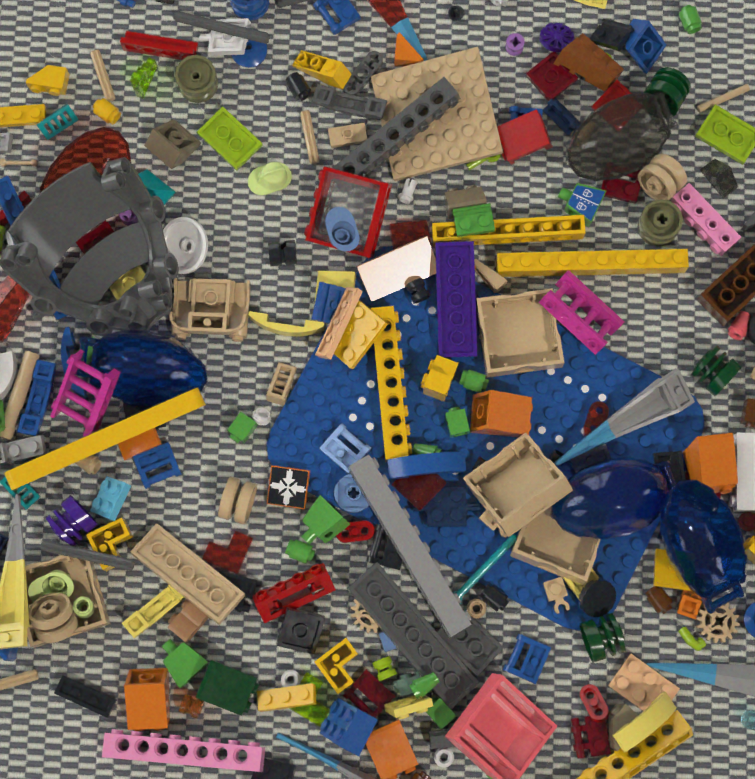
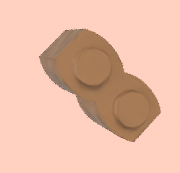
M186 599L181 605V608H183L178 615L175 613L169 619L168 628L185 643H188L209 617Z

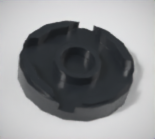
M598 578L595 581L591 580L583 587L579 595L580 608L585 614L593 618L607 614L616 601L615 587L609 581Z

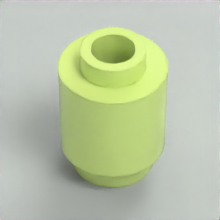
M79 597L73 603V610L79 618L87 619L93 615L95 610L94 604L88 597ZM83 606H88L86 611H81Z

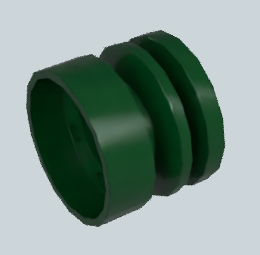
M670 67L661 68L656 71L650 84L644 91L642 103L655 116L672 118L677 114L689 94L691 83L679 70Z
M718 345L709 350L698 361L691 373L693 378L699 372L703 374L698 380L699 383L709 379L710 381L706 389L714 396L742 368L734 359L729 360L727 363L723 362L727 355L726 352L720 357L715 355L721 349Z
M613 613L606 615L607 622L603 616L599 617V627H597L593 619L579 623L582 639L592 663L606 659L605 649H608L612 656H616V648L620 654L626 652L624 634Z

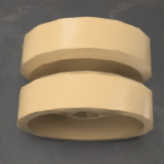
M658 154L650 161L649 165H646L639 172L638 181L645 193L652 199L670 201L676 192L680 191L687 183V175L680 163L666 154Z
M230 476L221 497L218 517L229 520L234 514L235 522L245 525L254 504L257 484L247 481L241 489V480Z
M50 593L41 596L28 609L30 622L37 638L42 642L55 643L62 641L72 635L78 626V620L68 596L63 593Z

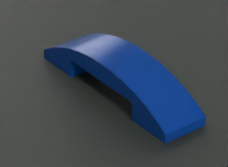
M65 327L61 341V361L64 374L68 368L67 360L70 357V350L77 349L73 330L70 327ZM72 383L71 388L74 393L88 400L87 391Z
M37 360L32 377L34 379L25 413L21 416L17 430L18 433L32 436L38 435L49 404L56 363Z
M464 452L428 453L387 460L389 480L409 478V476L446 472L451 474L467 471Z

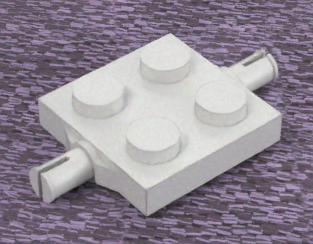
M248 18L218 20L250 28L251 24ZM212 30L209 34H200L199 36L201 42L209 41L208 53L211 56L244 55L246 43L248 42V39Z

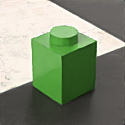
M460 407L449 409V412L445 414L450 438L469 434L470 429L465 409H460Z
M240 412L227 429L229 434H231L229 438L236 443L241 441L245 444L258 425L250 417Z
M433 698V706L429 707L426 713L440 729H443L456 715L441 698L437 700Z

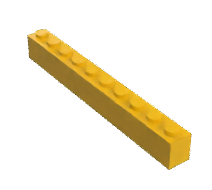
M688 249L497 253L496 273L502 277L563 276L568 270L574 275L685 273L689 268Z

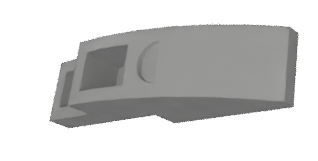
M44 435L9 443H0V465L32 459V457L47 454Z

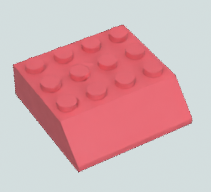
M492 673L445 735V738L492 779H520L557 728V725L503 675Z

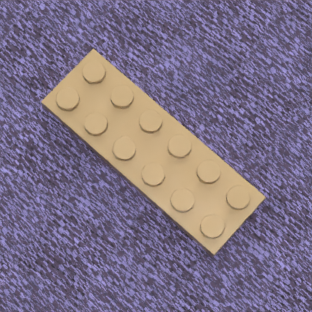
M157 523L130 551L131 555L218 625L224 621L245 597L243 591Z

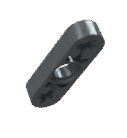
M371 51L352 72L351 77L343 88L344 93L357 96L371 80V76L375 75L383 64L381 53ZM377 57V58H378V63L374 62V63L371 65V69H370V68H369V65L371 64V58H372V59H375V58ZM365 70L368 72V76L360 78L358 72ZM356 79L355 91H348V85L353 86Z

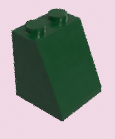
M211 660L195 698L243 716L244 713L248 714L252 705L250 698L252 694L256 695L260 683H257L258 678Z

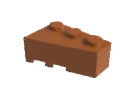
M583 33L564 47L554 62L557 66L561 64L570 69L569 72L573 75L577 73L585 77L584 81L604 92L619 78L624 70Z

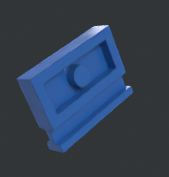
M319 282L312 320L330 324L346 288Z

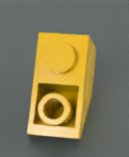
M47 65L26 79V85L34 93L48 92L53 96L66 95L70 74L66 67Z

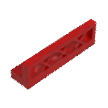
M126 31L125 37L120 39L123 51L178 60L197 55L199 47L198 42Z

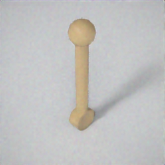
M3 158L0 159L2 167L6 165H31L35 167L38 164L35 159L31 161H6Z

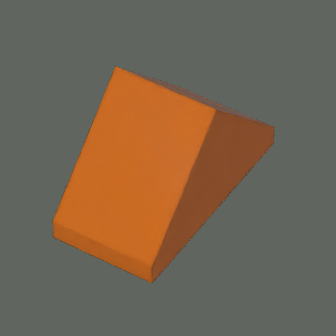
M399 32L396 37L394 66L404 67L423 62V58Z

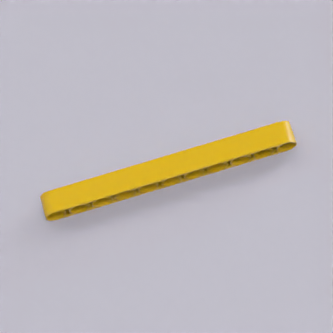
M197 387L4 472V475L11 490H14L206 404Z

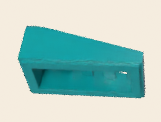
M65 104L36 125L45 138L49 140L79 119L70 106ZM66 111L71 119L67 120L63 112ZM58 115H60V117L64 121L63 125L57 119ZM52 119L57 124V129H55L52 123L50 122ZM46 123L52 130L50 134L44 126Z
M6 477L0 481L14 498L25 487L28 489L20 497L21 505L26 510L41 497L29 484L19 487L14 492L7 484ZM32 493L33 496L25 503L23 499Z

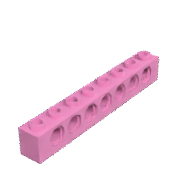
M111 729V733H105L102 751V757L263 772L265 747H260L258 742H248V746L240 745V741L228 740V744L221 743V739L209 738V742H202L201 737L189 736V740H181V735H170L169 738H162V734L150 733V737L142 736L143 732L131 731L130 735H125L123 730ZM125 739L129 741V748L127 750L122 748V742ZM144 741H147L149 744V749L146 752H143L141 749V744ZM163 743L168 745V752L166 754H163L160 750ZM185 744L188 747V753L182 756L180 748ZM203 746L208 750V754L204 758L199 754L200 748ZM222 748H225L228 753L224 760L219 757V751ZM241 750L247 752V759L243 762L238 757Z

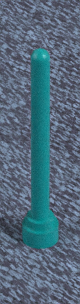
M511 535L456 592L461 601L463 600L462 597L516 542V535Z

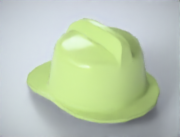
M270 162L254 169L250 173L248 186L257 195H268L286 188L291 182L292 174L289 167L284 163Z
M52 570L48 574L35 579L30 584L28 595L33 602L39 597L50 593H63L69 597L74 591V584L69 573H65L62 570Z

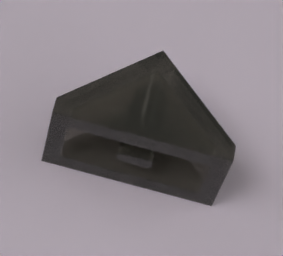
M713 159L700 169L701 173L723 199L738 188L731 167L723 162Z

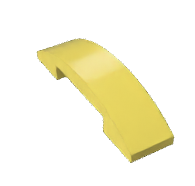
M249 311L248 314L250 320L255 324L279 335L300 337L317 334L325 330V323L305 320V326L300 327L269 322V316L265 313Z
M168 585L167 588L140 610L124 620L122 625L133 638H136L177 606L185 597Z
M664 691L634 720L625 724L614 733L613 737L623 752H627L659 728L674 713L676 706L666 691Z

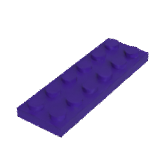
M474 241L435 243L439 356L444 358L477 357Z

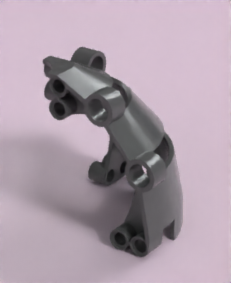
M125 157L108 161L103 175L98 173L91 162L86 163L65 174L44 189L25 207L9 228L8 232L18 244L7 246L0 259V266L5 273L33 296L30 303L34 310L46 315H51L58 311L86 322L87 329L98 336H108L112 333L113 329L135 333L149 332L157 320L170 314L172 309V279H175L179 272L177 259L172 253H168L161 224L165 218L164 204L160 197L150 196L134 166ZM131 209L137 216L138 223L126 226L112 233L93 246L73 266L60 289L51 282L49 276L54 267L77 240L103 221ZM149 262L148 270L142 281L127 290L119 300L106 305H98L105 292L118 278L129 270Z

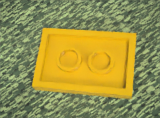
M359 300L334 355L349 368L354 369L388 323Z

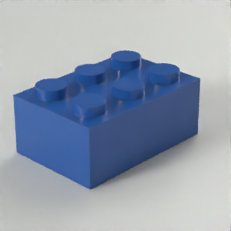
M337 698L330 707L327 719L322 722L319 733L339 747L360 756L378 719Z

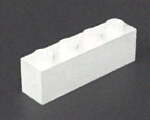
M737 432L733 436L738 484L733 488V495L730 496V506L733 507V512L755 513V433Z

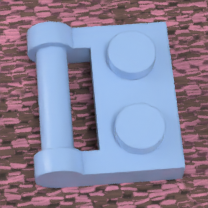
M341 423L319 449L345 472L350 474L348 467L364 458L371 450V447L368 444H363ZM339 435L346 438L360 452L356 455L338 439Z

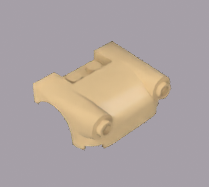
M175 278L173 309L169 314L171 335L175 336L177 340H186V337L190 336V334L229 335L232 341L242 342L243 339L247 338L250 280H247V283H236L235 281L224 279L178 281Z

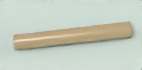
M748 84L738 87L698 105L697 110L701 113L712 108L715 104L719 105L750 91V87Z

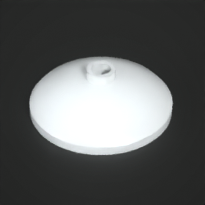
M179 217L170 221L163 229L168 253H172L177 259L178 274L192 273L203 264L208 251L206 232L202 225L192 218Z

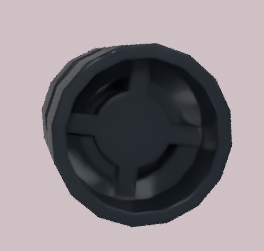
M287 240L283 244L279 241L268 242L271 267L281 266L282 263L286 265L297 264L295 240Z

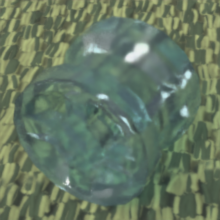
M747 710L741 716L742 726L748 730H755V710Z

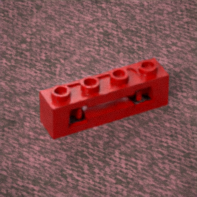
M324 563L313 565L309 570L302 573H296L292 578L285 581H279L266 590H260L252 597L263 622L267 623L284 615L287 607L297 609L336 589ZM321 588H324V589H322V590H320V591H318V592L312 594L313 592H315V591H317V590H319V589H321ZM280 607H283V608L280 609V610H277V611H275V612H273V613H270V612H272V611H274V610H276V609H278V608H280Z

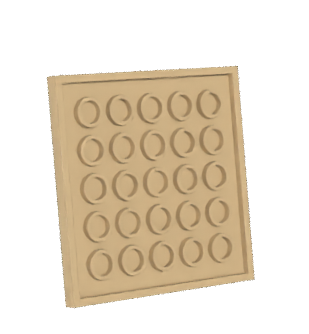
M478 47L371 76L375 98L388 101L383 118L380 119L382 127L443 77L449 81L461 98L458 100V104L453 108L447 109L439 120H434L430 123L427 130L419 132L414 136L415 138L411 143L403 145L396 155L389 157L395 182L503 154ZM443 98L436 99L435 104H440ZM423 110L420 116L427 115L428 110ZM408 122L405 127H412L414 122ZM393 134L391 140H396L399 134Z

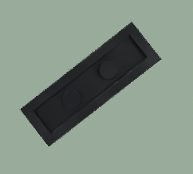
M62 675L54 694L106 718H109L117 699L65 675Z

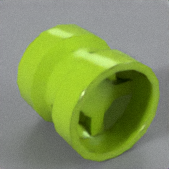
M390 656L372 663L374 669L378 672L379 682L397 675L396 669L391 665L392 659Z

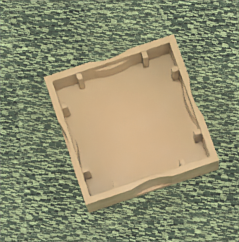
M553 288L528 291L518 295H498L476 299V311L486 378L563 367L564 357L556 318L539 303L550 290L553 291Z
M526 432L503 448L495 457L484 462L463 478L471 492L508 537L573 491L565 475L551 460L544 456L540 447Z
M569 493L520 529L510 556L584 585L590 575L597 556L598 545L605 534L614 509Z
M59 555L46 562H37L25 566L28 609L33 603L28 595L30 584L35 579L48 574L52 570H62L70 574L74 584V591L68 598L72 607L74 601L82 596L88 597L94 604L95 610L91 617L82 619L76 615L78 626L69 637L111 624L94 562ZM83 606L81 611H86L88 606ZM29 619L30 627H28L27 637L30 647L48 644L37 638Z

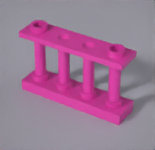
M568 270L555 284L559 288L556 293L550 290L539 303L596 355L608 343L603 337L607 333L611 336L622 326L624 321ZM564 294L573 300L570 306L561 300ZM578 307L587 313L584 319L575 313ZM592 320L602 327L598 332L589 326Z
M80 349L76 354H71L67 360L68 368L58 396L51 405L53 410L50 417L55 418L60 412L66 414L84 425L85 431L83 436L86 437L99 431L121 372L115 368L105 374L81 361L84 351ZM78 368L100 380L101 388L98 389L75 376ZM72 383L93 394L96 398L95 403L93 404L70 391ZM67 398L88 409L89 413H91L90 417L86 418L65 405Z

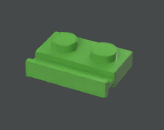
M490 203L453 209L457 237L495 232Z

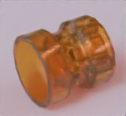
M185 694L178 712L182 714L188 713L192 718L198 719L205 701L193 699L191 695Z

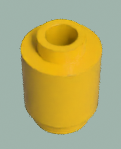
M105 98L98 99L93 104V113L108 124L114 125L121 117L119 109Z

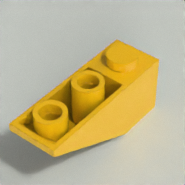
M303 50L300 51L292 64L293 67L339 89L345 87L352 75L341 61Z

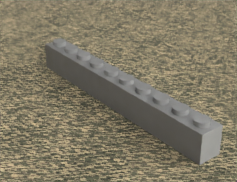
M367 455L350 465L348 470L450 638L472 625L470 623V620H472L466 609L463 611L461 608V600L457 593H452L449 588L451 583L445 575H441L439 571L441 567L435 558L432 559L429 555V546L425 541L422 542L420 540L418 528L415 524L411 525L408 520L410 515L405 508H401L399 505L400 499L395 491L391 492L388 487L390 482L385 474L381 475L378 468L380 466L377 460Z

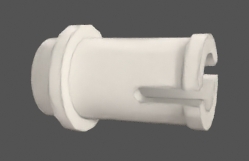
M409 178L406 179L402 193H399V200L402 203L410 204V201H413L412 196L417 185L415 180L411 179L410 182Z

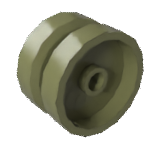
M192 55L181 60L176 67V83L180 93L188 101L195 103L206 102L217 92L218 78L215 67L209 59L204 56Z
M663 199L652 201L645 207L639 217L637 228L640 237L649 245L657 247L671 243L682 227V213L677 205L671 201Z

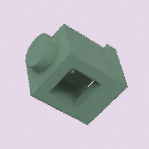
M415 672L416 676L413 677L411 673L401 675L400 680L393 681L395 693H400V696L412 694L413 692L409 685L413 683V680L420 678L419 672Z

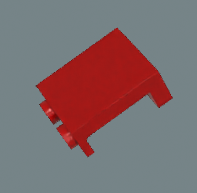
M537 109L497 126L504 149L502 156L511 165L515 163V160L545 148L548 150L553 148L542 116Z

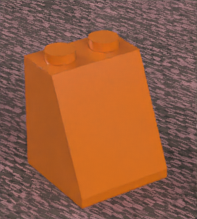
M495 390L474 394L470 433L520 437L526 432L529 435L531 430L530 417L533 410L532 397Z
M733 433L697 436L682 452L695 495L703 494V496H710L718 492L727 494L738 484Z
M129 669L124 684L128 730L143 731L145 729H154L159 731L168 728L170 721L168 669Z
M399 719L371 732L366 746L381 779H397L398 773L404 771L405 774L416 770L415 766L418 765V762Z

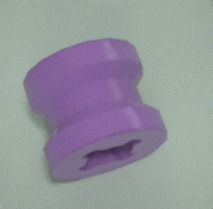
M512 33L507 37L505 49L509 55L518 56L523 52L525 43L523 36L518 33Z
M131 209L119 213L120 219L127 226L139 221Z

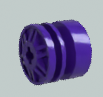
M70 495L61 503L65 512L62 514L55 509L53 513L58 519L56 520L51 515H48L46 520L49 522L54 533L63 542L75 547L77 542L73 539V536L82 541L83 537L79 530L83 529L85 532L90 533L98 526V523Z

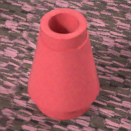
M740 311L729 326L728 335L735 340H742L743 337H746L751 315L746 311Z

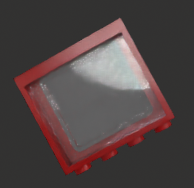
M324 166L323 170L321 169L319 172L318 180L320 183L314 192L315 203L309 212L311 219L309 225L305 228V240L337 249L329 241L325 218L331 209L343 207L353 215L360 237L357 247L346 252L374 258L392 184Z

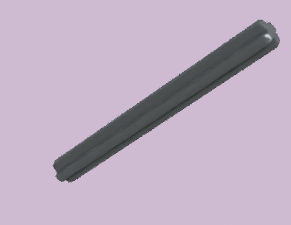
M176 11L173 19L179 23L264 44L269 43L270 35L267 32L181 11Z

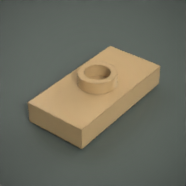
M365 123L328 128L331 148L360 144L367 140Z

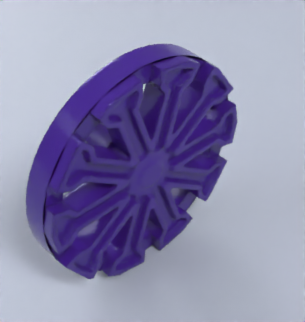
M550 23L542 28L539 40L546 49L553 52H561L567 44L574 40V33L568 26H564L562 23Z

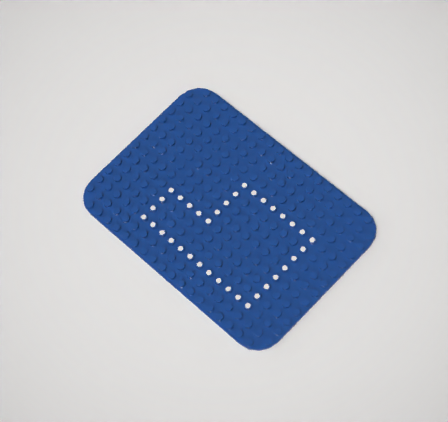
M401 246L382 247L375 251L374 258ZM366 258L364 262H367L374 258ZM357 272L355 288L363 291L359 299L370 309L394 306V311H398L399 323H395L396 330H400L401 341H397L398 349L402 348L403 360H399L400 367H404L405 379H401V384L406 387V397L403 398V404L408 406V416L405 417V424L410 426V435L407 436V443H411L412 450L415 443L436 445L442 449V452H464L467 471L451 474L446 472L409 476V478L389 480L388 465L385 461L374 343L356 367L351 369L334 354L331 360L319 358L315 355L324 334L271 428L267 441L268 459L272 465L310 470L308 492L316 497L321 495L329 504L341 509L335 500L334 489L339 480L348 473L319 448L337 427L343 423L350 433L363 444H368L371 447L367 455L377 460L380 466L378 468L381 475L385 474L390 482L388 487L391 492L395 491L400 499L399 505L407 510L410 515L408 520L411 525L415 524L420 532V535H418L422 542L425 541L429 546V555L433 559L435 558L437 561L470 578L509 537H502L498 528L492 531L478 519L486 509L471 492L463 478L473 471L472 468L479 456L488 461L499 454L503 448L519 438L469 433L450 438L445 418L446 412H449L448 410L454 407L465 409L470 429L473 395L478 393L463 388V385L459 384L463 370L468 371L470 369L486 375L477 311V357L447 358L458 362V367L445 402L423 394V388H421L424 374H429L428 366L431 359L435 360L436 356L439 355L436 274L423 279L425 282L424 287L431 296L420 303L413 304L412 295L407 291L406 287L371 302L360 274ZM475 282L476 299L501 295ZM556 323L564 357L562 368L487 377L486 379L489 382L486 391L495 390L532 397L533 410L530 417L531 430L529 436L540 447L544 456L549 459L554 449L563 454L568 452L656 379L662 378V376L605 347L595 355L566 327ZM388 324L383 331H389L391 326ZM386 342L382 347L385 350H390L393 348V344ZM387 361L385 362L384 366L388 369H392L395 366V363L393 361ZM390 379L386 382V385L393 388L397 385V382ZM693 395L692 397L695 402L681 412L606 442L605 444L616 470L580 485L569 460L557 466L571 485L573 491L570 493L572 495L589 499L614 509L605 534L598 545L597 556L592 567L599 578L609 581L615 587L616 601L607 614L615 611L674 491L657 492L653 453L683 452L697 436H702L705 425L703 409ZM391 398L388 404L395 407L399 404V401L396 398ZM393 417L390 419V423L393 426H397L401 423V420L398 417ZM339 435L338 439L356 455L360 452L346 438ZM400 436L392 438V443L395 445L403 442ZM683 457V465L685 471L687 466ZM427 487H466L468 503H480V511H468L466 527H427L425 511L413 512V504H425ZM352 488L348 495H351L354 499L356 495H359V492L356 491V488ZM370 505L358 513L346 512L362 521L371 522L374 527L376 523L380 524ZM519 529L517 532H515L513 535L518 536V533H519L520 529ZM514 544L477 581L485 586L488 583L491 586L495 585L508 595L509 599L562 627L580 631L579 623L592 619L599 626V617L593 618L582 611L579 605L580 600L564 580L568 596L563 597V599L569 604V610L566 611L565 606L560 604L558 606L560 613L556 614L554 611L555 601H548L543 583L561 576L511 557L510 554Z

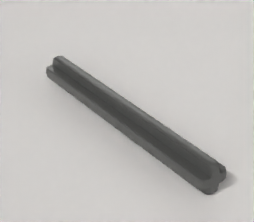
M42 540L40 546L42 551L121 569L133 570L135 561L132 559L48 540Z

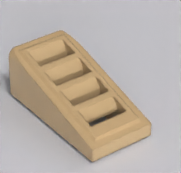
M474 259L475 272L494 293H498L507 285L508 281L477 259Z
M278 362L266 394L267 401L282 406L285 405L297 367ZM280 371L290 373V375L281 374ZM278 378L283 379V380H287V383L278 380ZM275 386L283 387V388H285V389L282 390V389L276 388Z

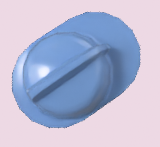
M343 207L331 209L325 218L329 241L338 250L344 252L355 249L359 244L360 237L353 215Z

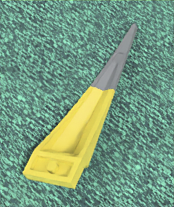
M18 494L15 495L9 541L0 581V649L26 647L28 627H30L21 500Z

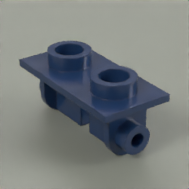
M556 98L549 100L548 105L543 109V112L567 136L581 124Z

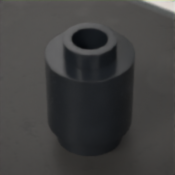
M294 72L286 78V85L296 100L303 101L310 96L311 88L301 74Z
M489 583L479 595L482 601L496 612L499 609L503 611L509 603L506 600L508 595L495 585L491 586Z

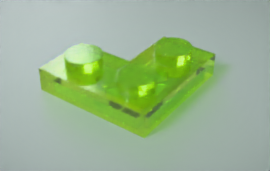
M148 57L146 63L144 62L141 67H138L137 71L133 72L130 82L136 96L144 99L158 66L155 59Z
M306 672L299 685L315 684L317 695L324 682ZM317 701L316 705L289 708L321 727L322 722L330 712L329 708Z

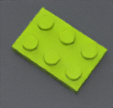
M716 104L695 135L696 138L742 165L755 147V127Z
M221 107L197 131V135L236 171L263 146L262 142L224 107Z

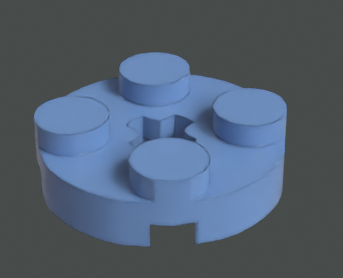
M347 474L339 480L334 489V496L341 509L349 513H358L368 508L369 504L351 474ZM352 488H356V491L359 492V495H356L354 499L351 495H348Z

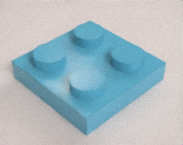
M106 476L105 480L101 483L97 497L92 502L90 511L115 521L131 485Z

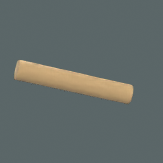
M25 351L4 413L6 428L0 432V438L12 441L32 381L36 362L40 357L36 353Z

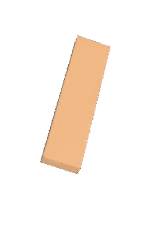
M346 287L315 355L319 358L332 359L363 292L359 288Z

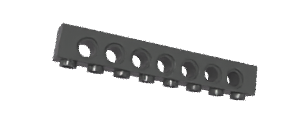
M445 77L441 78L333 168L345 172L355 169L354 174L369 177L371 171L375 168H380L385 163V160L390 156L396 155L403 145L411 143L415 138L414 136L419 132L427 130L429 124L434 120H439L447 109L455 107L459 102L458 100L461 99L458 92ZM443 98L440 104H435L436 99ZM423 110H428L427 115L420 116ZM408 122H414L412 127H405ZM393 134H399L396 140H391ZM379 146H385L383 151L376 152ZM364 158H370L368 163L362 164ZM334 179V182L343 193L350 192L356 187V184Z

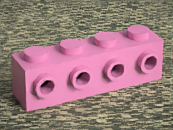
M690 183L671 199V202L680 209L685 223L697 231L700 239L708 242L715 254H719L722 257L741 239V236Z

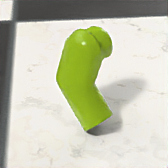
M686 626L678 631L686 644L694 650L701 651L706 646L704 639L699 637L696 640Z

